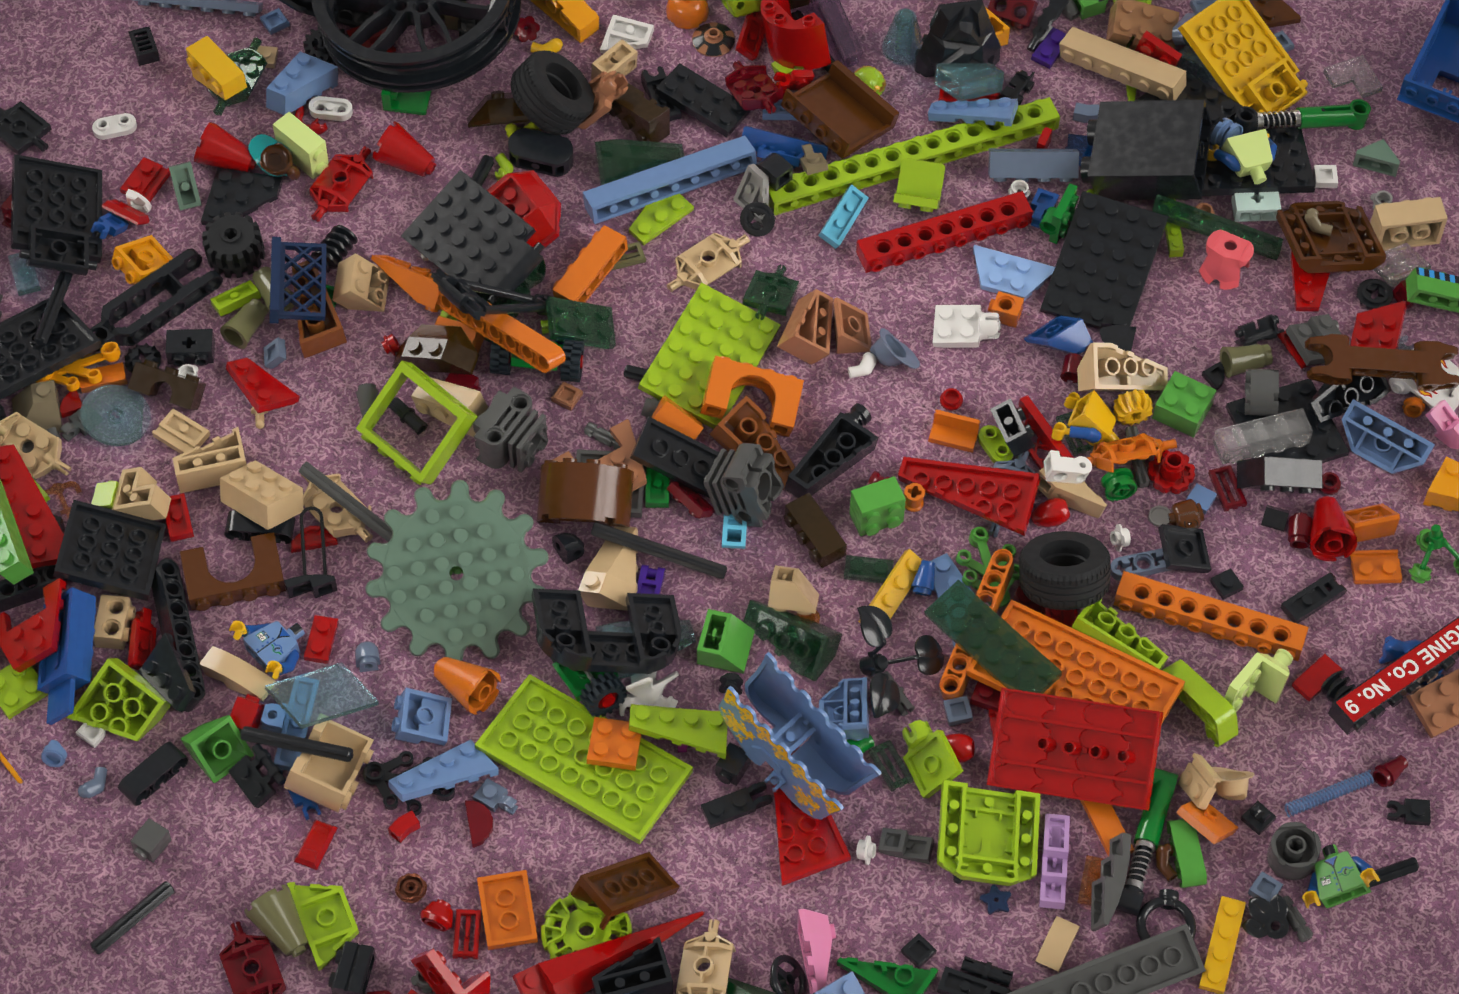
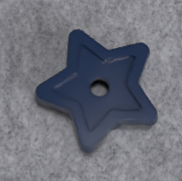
M993 884L990 892L981 895L979 899L986 904L989 915L999 911L1009 912L1007 901L1011 897V892L1000 891Z

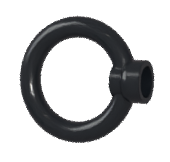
M1162 889L1159 891V897L1148 901L1140 909L1136 919V929L1141 941L1151 937L1146 928V920L1148 915L1159 907L1166 910H1177L1183 916L1194 939L1196 934L1195 918L1191 910L1183 902L1179 901L1178 891Z

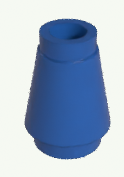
M921 560L911 585L913 587L912 593L931 596L935 584L934 562Z

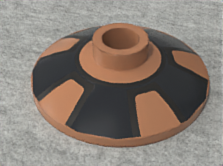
M711 22L703 24L695 30L692 36V43L699 53L710 57H718L728 53L733 48L735 36L728 26Z

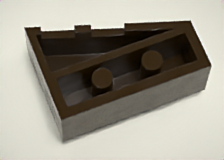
M628 83L627 92L620 98L613 100L612 109L609 113L613 117H618L626 130H631L641 144L645 143L651 148L670 135V109L666 106L663 108L656 105L657 100L653 98L650 100L643 97L645 96L644 92Z

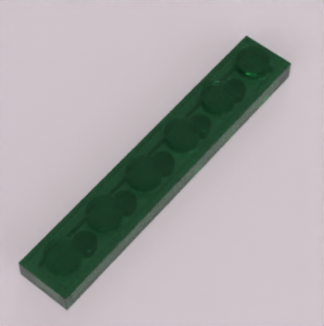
M1157 194L1151 211L1168 216L1167 222L1208 237L1214 231L1224 230L1250 241L1256 254L1277 261L1283 243L1282 238Z

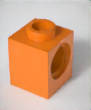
M998 291L996 298H991L988 312L998 313L1001 324L1016 328L1023 311L1024 298Z

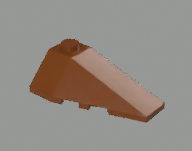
M746 395L717 424L709 435L727 452L730 449L736 452L738 446L742 443L761 445L763 453L773 455L775 470L781 477L785 488L787 478L795 466L786 450L781 448L776 439L778 436L769 427L764 412Z

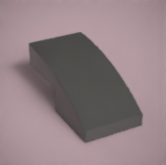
M883 828L878 851L889 856L930 864L934 840L933 837L909 835L907 830Z

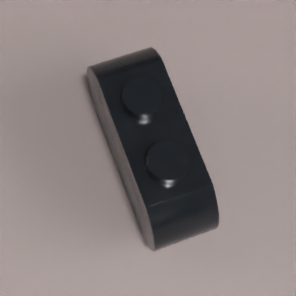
M521 128L512 133L508 140L509 159L514 167L530 171L534 170L535 172L554 177L567 174L573 167V145L567 137L542 132L538 129Z

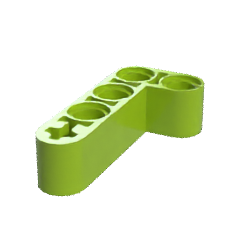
M1179 659L1163 669V671L1185 681L1184 688L1179 694L1178 699L1205 723L1206 736L1215 742V747L1218 748L1238 735V721L1234 707L1188 664Z

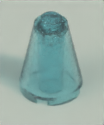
M904 8L898 10L882 42V53L886 59L888 58L893 61L894 64L908 66L914 64L915 52L917 49H921L923 41L916 13L911 9Z

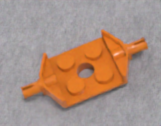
M1142 433L1134 437L1095 444L1090 457L1086 458L1090 460L1093 467L1113 473L1114 464H1125L1129 460L1134 459L1144 460L1152 455H1155L1157 462L1160 463L1162 452L1177 448V442L1175 439L1161 441Z

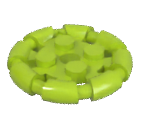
M571 892L568 893L569 896L563 899L559 898L550 906L544 916L546 919L545 924L541 926L542 945L544 950H548L550 953V959L612 940V934L618 937L632 934V925L628 913L623 912L615 915L616 918L609 921L605 929L601 930L599 926L601 917L604 914L599 907L589 906L590 904L574 898ZM574 904L577 910L570 913L568 907ZM555 922H562L561 928L554 926ZM583 926H590L593 929V933L584 936L579 930ZM563 941L564 947L559 949L557 943Z

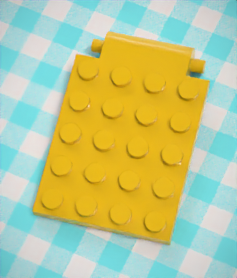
M1217 0L1178 28L1226 96L1240 105L1251 107L1256 112H1266V114L1269 111L1272 113L1274 111L1284 112L1307 95L1308 91L1305 89L1308 86L1307 81L1304 79L1300 81L1297 78L1296 74L1300 70L1249 0Z

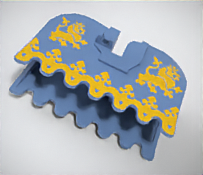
M769 652L765 654L761 665L744 685L745 693L751 704L774 728L771 729L765 723L761 724L756 718L755 711L750 706L743 705L740 702L739 695L732 686L727 688L725 696L718 706L727 727L746 752L745 755L759 766L767 762L774 769L764 780L765 783L770 781L775 786L772 789L774 792L780 788L800 810L815 819L822 820L844 808L837 799L830 798L825 790H831L839 795H849L881 774V771L874 764L867 763L863 759V753L859 747L850 745L846 741V735L840 727L832 726L829 723L827 713L823 709L813 706L810 695L805 690H799L794 685V679L791 674L781 671L777 667L776 659Z

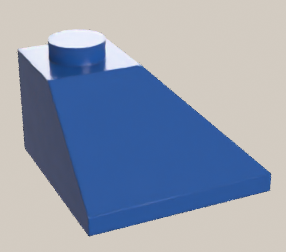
M1066 316L1055 317L1024 338L1028 343L1076 354L1084 352L1086 347L1093 343L1083 319Z

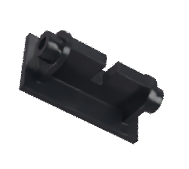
M1024 70L1016 72L1009 82L1010 86L1007 85L999 95V99L1003 97L1017 99L1018 105H1021L1024 93L1029 94L1035 84L1033 82L1035 72H1032L1030 76Z
M1270 314L1257 319L1258 328H1256L1253 321L1238 326L1235 330V335L1240 339L1234 342L1242 346L1253 345L1263 339L1272 340L1277 337V334L1285 331L1277 327V324H1279L1278 316Z

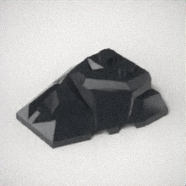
M983 0L938 5L929 24L930 31L928 35L924 34L922 38L923 45L921 49H917L915 52L914 69L915 72L924 77L934 76L936 83L939 84L983 79L988 70L992 69L999 62L1001 49Z

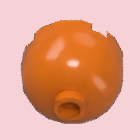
M668 0L666 13L668 20L674 23V26L682 29H694L707 20L709 7L707 0Z

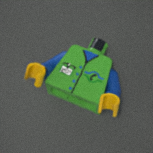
M1327 845L1322 849L1325 859L1316 862L1308 891L1303 894L1302 898L1306 908H1309V905L1312 903L1320 906V900L1326 908H1331L1370 893L1369 883L1372 880H1377L1378 882L1380 879L1372 866L1360 857H1351L1348 851L1339 853L1336 845Z

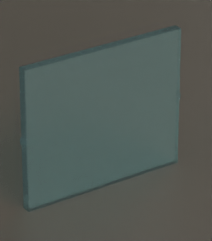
M342 662L265 685V690L301 729L379 704V701Z

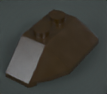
M501 90L493 91L491 94L486 95L467 117L468 128L531 122L517 106L512 92L504 93Z
M421 324L399 347L400 349L396 354L392 367L396 369L401 361L413 363L422 371L472 375L479 354L462 327Z

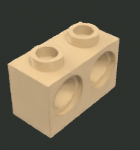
M621 39L592 63L591 79L593 80L603 71L609 73L616 70L615 75L618 73L624 76L628 75L637 67L638 51Z
M101 595L94 626L95 634L93 640L95 647L124 650L126 642H130L131 628L129 625L136 614V608L132 606L130 597ZM111 632H117L114 635H109Z

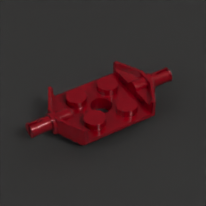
M735 61L733 63L735 70L725 77L728 90L744 110L766 109L769 114H771V111L774 113L776 107L773 104L783 99V87L778 88L768 76L765 65L743 66L741 61Z
M236 922L238 931L235 924L232 923L230 927L234 934V940L221 951L219 956L233 994H282L286 990V986L268 937L246 935L243 932L241 922ZM249 964L259 966L257 972L253 974L245 972V968Z

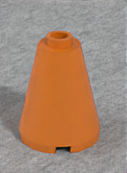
M443 657L434 665V677L468 712L474 715H478L476 712L479 710L482 712L486 711L498 696L499 690L496 687L498 682L501 683V677L493 669L450 657Z

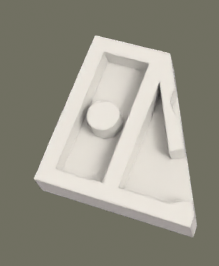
M613 15L601 45L600 53L604 54L621 39L635 50L648 48L654 32V25Z

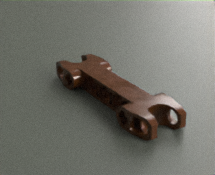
M1329 334L1315 336L1305 341V349L1320 353L1324 358L1325 366L1311 367L1307 371V378L1328 385L1349 384L1352 382V375L1414 379L1417 383V389L1421 391L1434 392L1452 389L1459 386V376L1445 372L1441 366V360L1453 359L1458 355V348L1439 341L1416 342L1413 345L1414 350L1349 346V337L1347 335Z

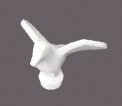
M657 671L651 674H632V684L626 686V690L631 694H627V698H623L625 700L623 704L619 703V715L624 716L626 707H630L631 704L675 708L678 700L674 699L673 696L666 698L662 693L666 685L679 676L678 672L675 671L658 681L655 680Z

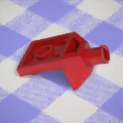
M434 948L418 954L411 960L435 994H490V973L488 971L471 976L461 985L460 977L455 972L449 970L445 964V957L439 951H435Z

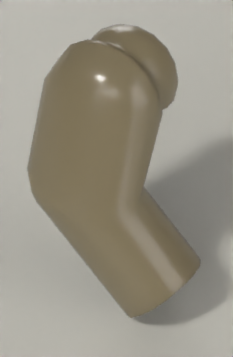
M1314 208L1308 209L1304 219L1310 230L1315 233L1331 236L1333 225L1321 223L1318 218V210Z

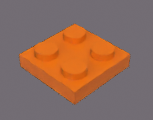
M594 717L587 764L635 771L642 734L629 731V721Z

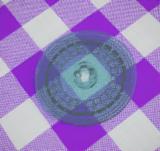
M104 385L94 389L85 397L81 406L80 418L86 432L95 440L110 446H125L138 441L144 436L150 425L151 413L146 400L138 392L122 385ZM115 412L119 418H115L112 413Z

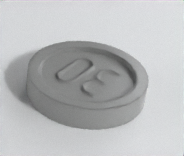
M1155 506L1149 511V521L1157 527H1160L1162 524L1169 525L1168 513H1171V511L1165 506Z

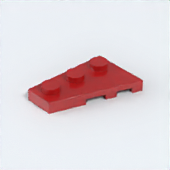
M1291 252L1296 311L1318 312L1330 272L1307 273L1299 267Z

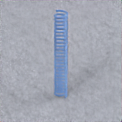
M1371 770L1355 775L1351 779H1345L1330 787L1327 786V788L1320 789V791L1313 792V794L1310 793L1306 797L1303 796L1286 803L1285 811L1287 816L1290 817L1287 812V805L1290 814L1294 816V814L1297 815L1298 812H1304L1308 808H1315V805H1322V802L1332 801L1336 797H1342L1343 794L1346 795V793L1349 794L1353 790H1360V787L1363 788V786L1366 787L1370 783L1373 784L1374 779L1369 773Z

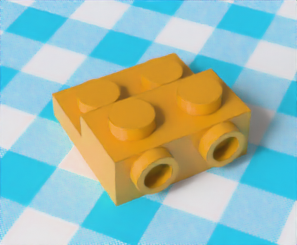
M152 235L116 246L112 257V265L114 269L121 270L125 274L128 284L135 285L172 260L173 257Z

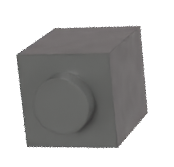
M148 818L130 840L133 854L142 861L148 859L154 863L171 842L169 830Z

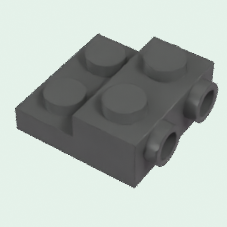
M1329 314L1312 316L1307 323L1289 325L1286 329L1287 335L1307 366L1325 363L1320 353L1305 349V341L1315 336L1341 334L1338 321L1332 320Z

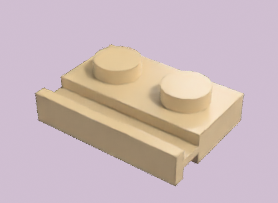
M174 408L159 423V427L152 431L154 438L180 454L197 446L201 447L210 437L208 429Z
M1193 753L1192 757L1194 760L1192 763H1188L1185 770L1181 773L1178 784L1197 808L1206 810L1217 790L1215 788L1216 783H1220L1222 779L1202 755Z

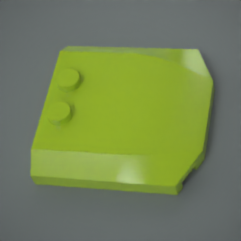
M943 780L941 787L937 865L961 880L1012 886L1035 878L1037 875L1041 794L1016 790L1013 794L968 787V783Z

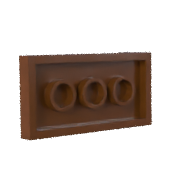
M647 852L581 875L572 889L571 895L588 904L595 903L604 914L601 917L599 927L601 930H604L612 916L676 894L680 886L651 853Z

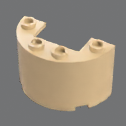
M320 715L309 739L352 748L353 759L350 762H344L301 753L287 776L284 788L339 813L341 808L346 810L356 791L359 782L355 781L363 763L368 764L374 751L370 747L374 740Z

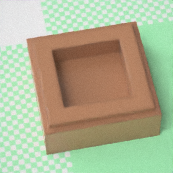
M563 381L551 397V401L572 411L582 397L583 391Z

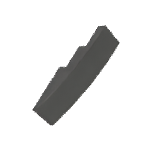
M1121 833L1110 839L1109 857L1101 861V877L1092 882L1091 931H1097L1109 925L1118 906L1129 866L1131 834Z

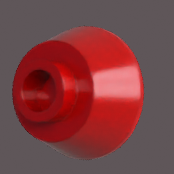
M438 899L437 902H430L420 913L422 922L429 927L443 932L451 929L453 923L451 905L441 899Z

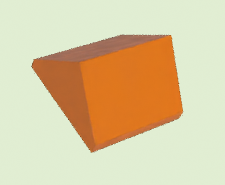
M666 395L662 397L651 417L694 440L704 429L701 421Z
M1383 503L1343 511L1357 536V542L1394 535L1400 520V514Z

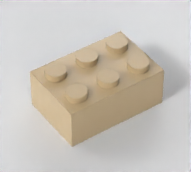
M1426 197L1419 200H1404L1375 205L1370 224L1383 250L1386 251L1440 244L1448 218L1441 197Z
M256 460L220 478L221 502L267 530L300 514L304 510L303 488Z

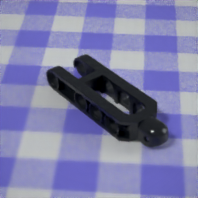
M187 249L102 307L101 322L90 330L92 332L95 331L94 334L100 339L102 345L107 342H116L118 346H134L218 289L223 282V278L216 270H213L183 286L178 280L198 268L202 262V256L195 249ZM165 289L172 295L165 302L161 301L158 303L159 306L146 315L142 314L140 319L127 328L114 327V324Z

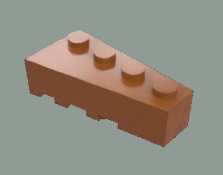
M307 260L298 263L302 268L310 264ZM292 267V275L294 276L298 271ZM315 267L308 271L314 278L320 274ZM304 276L296 280L301 286L310 282ZM315 285L307 290L313 296L321 292ZM326 290L325 321L297 320L299 341L304 359L347 343L343 327ZM304 294L296 298L302 305L309 301ZM315 304L307 308L310 312L321 313V309Z

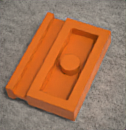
M1398 549L1356 550L1350 555L1354 584L1402 582Z

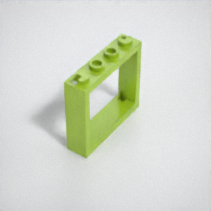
M401 361L356 429L362 434L361 438L378 447L377 451L381 455L392 458L395 461L393 464L397 468L411 474L410 478L419 485L421 483L431 485L478 416L413 363ZM407 378L411 379L457 417V420L422 470L372 430Z

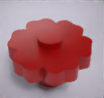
M1164 450L1160 463L1157 462V457L1154 456V460L1148 464L1149 480L1154 481L1153 487L1164 494L1169 491L1174 494L1187 491L1189 484L1194 481L1195 466L1189 463V457L1180 451L1170 452Z

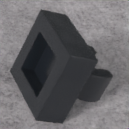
M1257 801L1241 816V820L1260 835L1276 820L1277 816Z

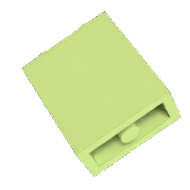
M288 112L273 124L275 139L291 151L293 163L309 177L315 179L328 167L329 161L325 140L293 114Z

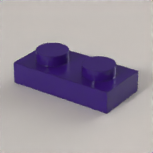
M1053 27L1032 54L1031 60L1050 69L1060 56L1059 43L1066 36V33Z

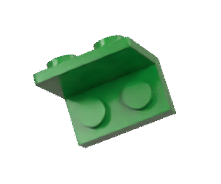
M382 90L383 110L426 115L432 90L413 93Z

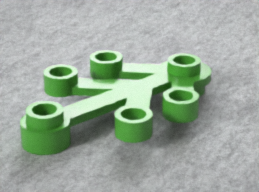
M983 527L972 529L969 535V543L973 547L978 548L983 565L972 559L971 553L968 550L962 549L956 556V562L959 565L970 568L964 572L962 582L977 590L981 584V581L977 579V573L984 576L991 559L987 545L989 534ZM1005 544L1002 549L1009 550L1014 558L1016 548L1012 544ZM1001 561L998 565L1005 566L1007 561ZM1014 564V570L1018 574L1013 573L999 608L1006 606L1010 600L1008 590L1014 581L1019 579L1018 564ZM966 576H971L973 580L968 579ZM999 582L990 583L992 587L999 585Z

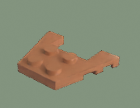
M626 419L610 428V434L619 444L620 448L598 460H600V464L628 465V469L634 471L633 491L646 485L647 479L643 465L630 458L636 441L630 421ZM567 451L553 460L563 462V458H573V456Z

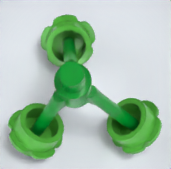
M1433 525L1431 530H1421L1420 534L1416 537V543L1426 553L1421 564L1414 563L1412 569H1409V573L1412 575L1411 579L1418 583H1425V581L1431 579L1430 574L1432 570L1427 567V563L1432 551L1445 547L1456 558L1453 565L1456 568V573L1459 574V554L1443 537L1441 526Z

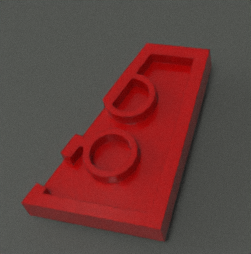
M248 357L227 362V372L257 413L299 402V395Z

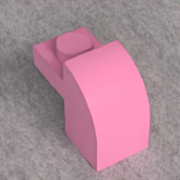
M1442 400L1425 415L1438 431L1434 436L1449 448L1459 449V418L1449 404Z

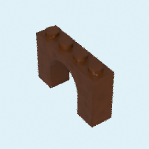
M274 532L251 537L255 557L254 567L248 576L236 582H222L210 574L204 547L180 551L191 610L205 611L212 606H229L236 601H253L260 596H277L281 592L286 591Z

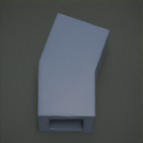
M1076 102L1072 120L1088 123L1089 119H1097L1099 104L1086 105Z

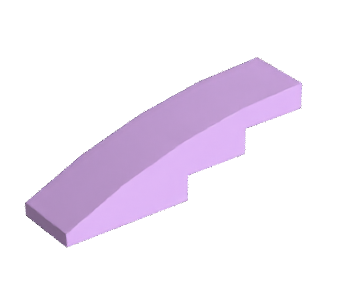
M1045 813L1039 907L1062 910L1065 908L1070 816Z

